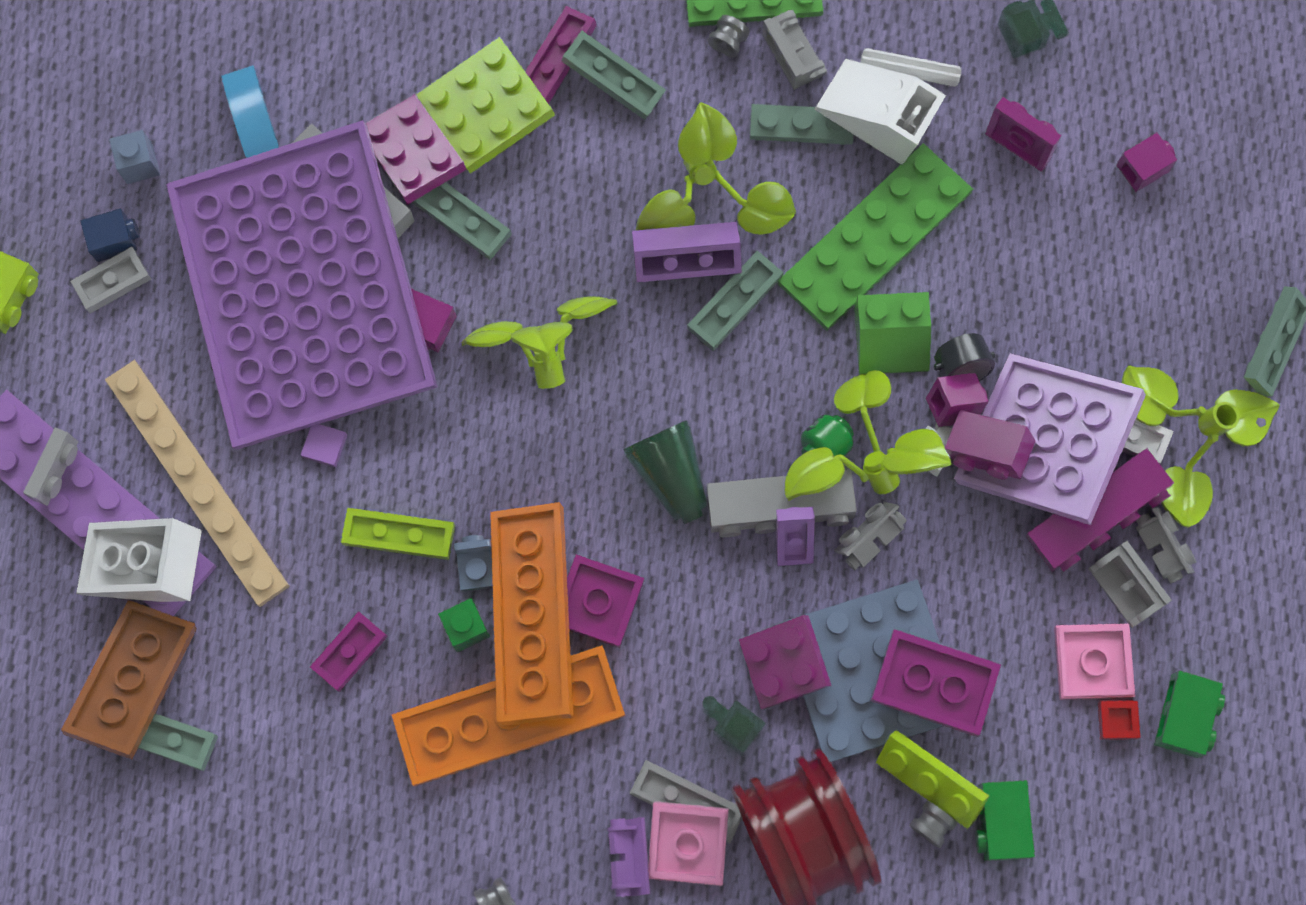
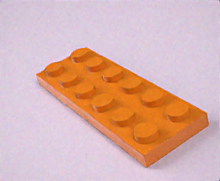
M560 502L490 512L497 723L501 726L573 718L564 507Z
M603 645L571 655L573 718L501 726L497 723L496 680L392 714L412 786L415 787L626 717Z

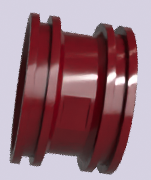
M820 748L811 752L812 760L806 761L802 756L795 758V774L778 782L765 786L762 785L757 777L749 779L750 788L743 791L739 784L731 788L745 828L781 905H816L817 897L840 886H849L856 895L864 891L863 882L868 881L872 886L882 883L877 861L860 819L835 769Z

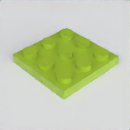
M500 37L416 94L429 115L463 160L470 174L555 116L550 105Z

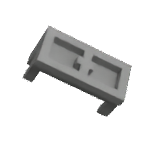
M793 10L763 21L762 35L794 90L827 74L825 64L822 60L818 59L800 28Z
M1128 541L1088 568L1132 628L1172 601Z

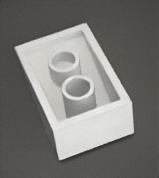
M173 518L89 523L77 594L157 602L190 601L202 530Z

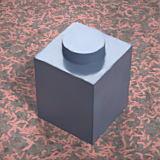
M143 130L109 139L116 169L127 184L160 175L153 144Z

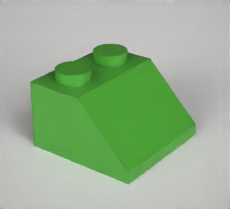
M929 292L857 295L854 314L859 375L874 370L883 373L930 371L931 316Z

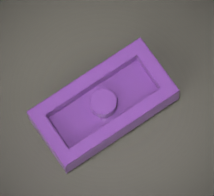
M791 507L776 510L777 566L814 563L815 517L813 507Z

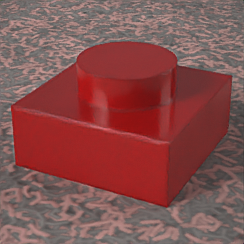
M1138 701L1098 702L1100 740H1131L1140 738Z

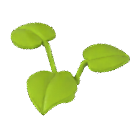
M700 102L678 139V151L683 158V163L688 172V175L684 177L686 182L685 197L682 199L681 195L675 190H666L654 196L641 212L636 224V230L693 226L696 219L695 212L687 205L692 199L693 183L708 185L714 179L722 185L737 203L743 206L737 214V222L749 233L757 235L769 234L782 228L794 217L796 209L790 193L779 183L763 182L754 186L749 191L746 200L721 176L713 160L724 161L732 156L737 146L736 132L723 114L715 108Z
M596 296L575 298L557 308V313L562 315L560 322H551L542 326L523 328L522 324L512 321L495 322L475 330L461 341L462 346L492 347L503 344L511 339L514 343L521 346L527 357L529 367H534L538 388H554L565 382L561 361L565 360V338L573 330L572 325L568 322L573 318L584 319L591 317L618 303L616 299ZM558 344V349H557V352H556V351H555V346Z
M1128 366L1124 370L1122 384L1141 388L1146 394L1136 420L1145 425L1158 426L1164 421L1166 414L1170 417L1197 415L1199 417L1198 428L1200 432L1208 436L1206 442L1186 464L1185 470L1177 466L1165 470L1174 484L1167 490L1171 496L1161 504L1181 526L1191 527L1200 522L1206 515L1213 498L1210 478L1202 472H1192L1194 465L1210 446L1218 441L1219 436L1224 433L1233 443L1249 447L1259 443L1267 434L1280 404L1254 392L1234 389L1222 393L1215 401V405L1209 409L1200 406L1197 409L1174 410L1172 407L1178 401V389L1174 380L1165 372L1151 367ZM1258 418L1265 419L1266 424L1259 427L1256 421Z
M869 371L845 382L836 391L834 396V404L841 413L851 414L861 410V415L874 451L866 456L863 470L844 455L839 454L834 457L831 449L827 447L813 449L798 457L791 465L785 479V496L790 501L799 496L816 494L833 487L841 480L845 471L844 465L856 473L862 482L869 480L875 493L887 494L899 486L900 478L898 475L925 472L951 466V460L940 436L930 429H918L908 432L897 439L895 448H889L887 455L881 452L868 415V408L879 407L887 402L891 394V383L883 372Z

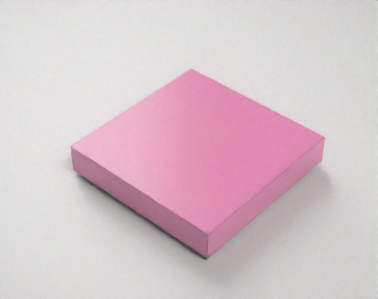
M1129 624L1056 625L1054 627L1060 700L1135 697Z
M655 801L652 813L648 865L649 879L723 886L729 808Z

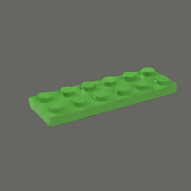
M923 143L902 165L897 167L778 280V285L828 331L855 305L857 295H866L972 193L973 188Z

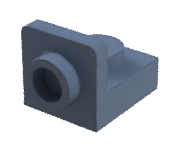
M482 535L466 536L462 538V542L454 544V550L457 554L461 592L493 588L491 540L484 539Z

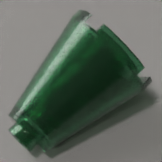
M687 420L623 449L626 454L625 457L674 521L682 518L683 523L687 524L704 516L701 509L707 506L692 430Z

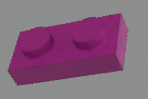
M358 611L313 662L310 668L340 692L388 636Z

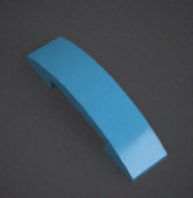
M254 65L222 75L226 97L245 157L248 158L279 148Z

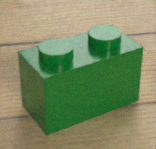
M1180 670L1171 674L1154 745L1194 758L1205 756L1207 751L1211 752L1217 734L1215 730H1212L1215 716H1220L1225 703V695L1221 694L1223 683Z
M1028 781L988 782L977 785L979 789L989 795L979 813L981 830H976L975 832L976 849L978 853H984V861L1034 858L1035 851Z

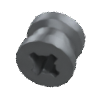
M722 15L717 22V30L710 33L707 42L712 49L724 53L730 58H734L740 51V43L748 38L750 31L743 22L735 17Z
M926 801L922 807V815L918 819H913L909 826L922 837H925L930 843L940 848L944 843V835L948 830H953L958 823L942 809Z
M501 877L494 880L490 888L486 890L480 888L474 892L479 905H516Z

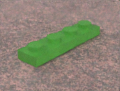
M686 0L689 27L717 25L722 15L735 17L741 22L764 21L789 10L794 11L796 18L823 16L822 0Z

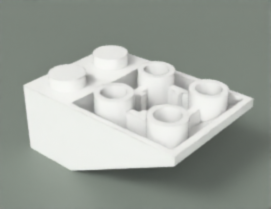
M845 59L814 110L902 165L918 145L946 95L918 77Z

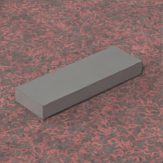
M645 760L629 793L652 806L656 801L729 808L727 843L729 844L742 819L735 803Z

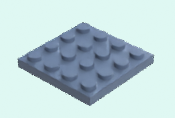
M918 579L805 614L809 615L832 686L804 695L803 699L819 747L830 763L884 746L889 736L896 730L909 738L944 727L943 725L871 701L894 629L940 644Z

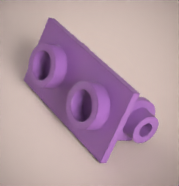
M644 817L610 820L611 827L607 828V832H609L610 854H619L620 861L611 862V889H615L616 897L650 894Z

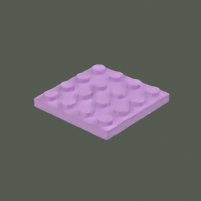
M1010 353L982 415L1024 425L1030 430L1036 441L1021 480L1007 477L1006 480L997 479L989 475L985 470L974 468L973 471L958 468L954 479L960 485L1091 525L1146 394L1141 388Z

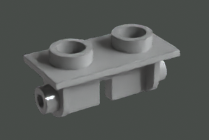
M888 502L883 504L877 503L866 512V520L858 528L852 527L840 537L839 541L841 544L834 551L838 554L849 556L845 561L853 570H856L859 566L864 568L881 551L873 540L877 537L886 546L904 530L903 524L907 520L900 512L896 511L899 508L897 504Z
M1155 507L1153 511L1156 516L1151 519L1149 513L1142 515L1136 521L1138 524L1136 530L1139 532L1148 550L1161 544L1164 550L1153 555L1152 558L1163 579L1167 578L1169 583L1172 584L1183 578L1180 571L1186 569L1188 574L1195 573L1192 565L1197 561L1186 543L1183 545L1179 544L1174 534L1179 528L1169 511L1162 513L1160 508Z

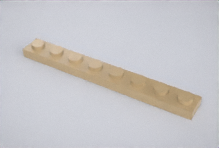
M133 360L106 378L105 381L256 604L261 607L290 586L139 364Z

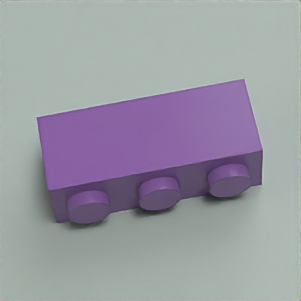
M737 222L632 231L637 282L742 273L741 245Z

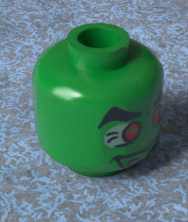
M838 415L820 416L801 434L802 455L813 449L827 447L831 449L834 457L839 454L846 456L853 448V429L845 419Z

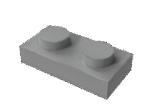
M131 247L70 282L84 307L91 314L152 279L138 254Z
M55 427L23 493L32 500L48 506L51 498H55L61 489V477L66 467L71 465L76 458L79 441L68 432Z

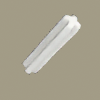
M868 48L864 49L860 62L915 76L924 81L954 87L958 85L961 76V68L959 66Z

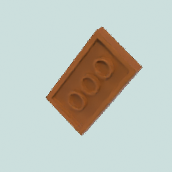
M128 600L61 728L62 733L65 736L133 759L197 630L195 623Z

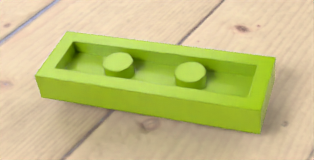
M347 508L341 543L344 546L449 560L455 524L448 521Z
M897 730L889 736L876 761V764L926 800L942 809L967 829L975 822L989 797L988 794Z

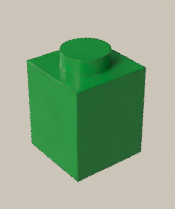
M472 598L438 613L451 644L457 653L490 637Z

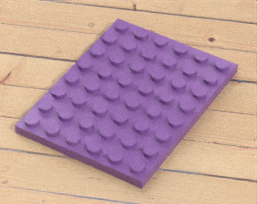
M363 120L166 184L232 448L238 450L438 388L367 124Z

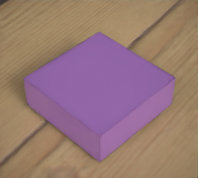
M320 424L310 427L301 457L336 468L347 433Z

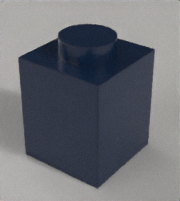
M121 208L80 220L88 252L97 262L113 258L131 247L137 251L135 239L140 238L138 226L134 218L129 219Z

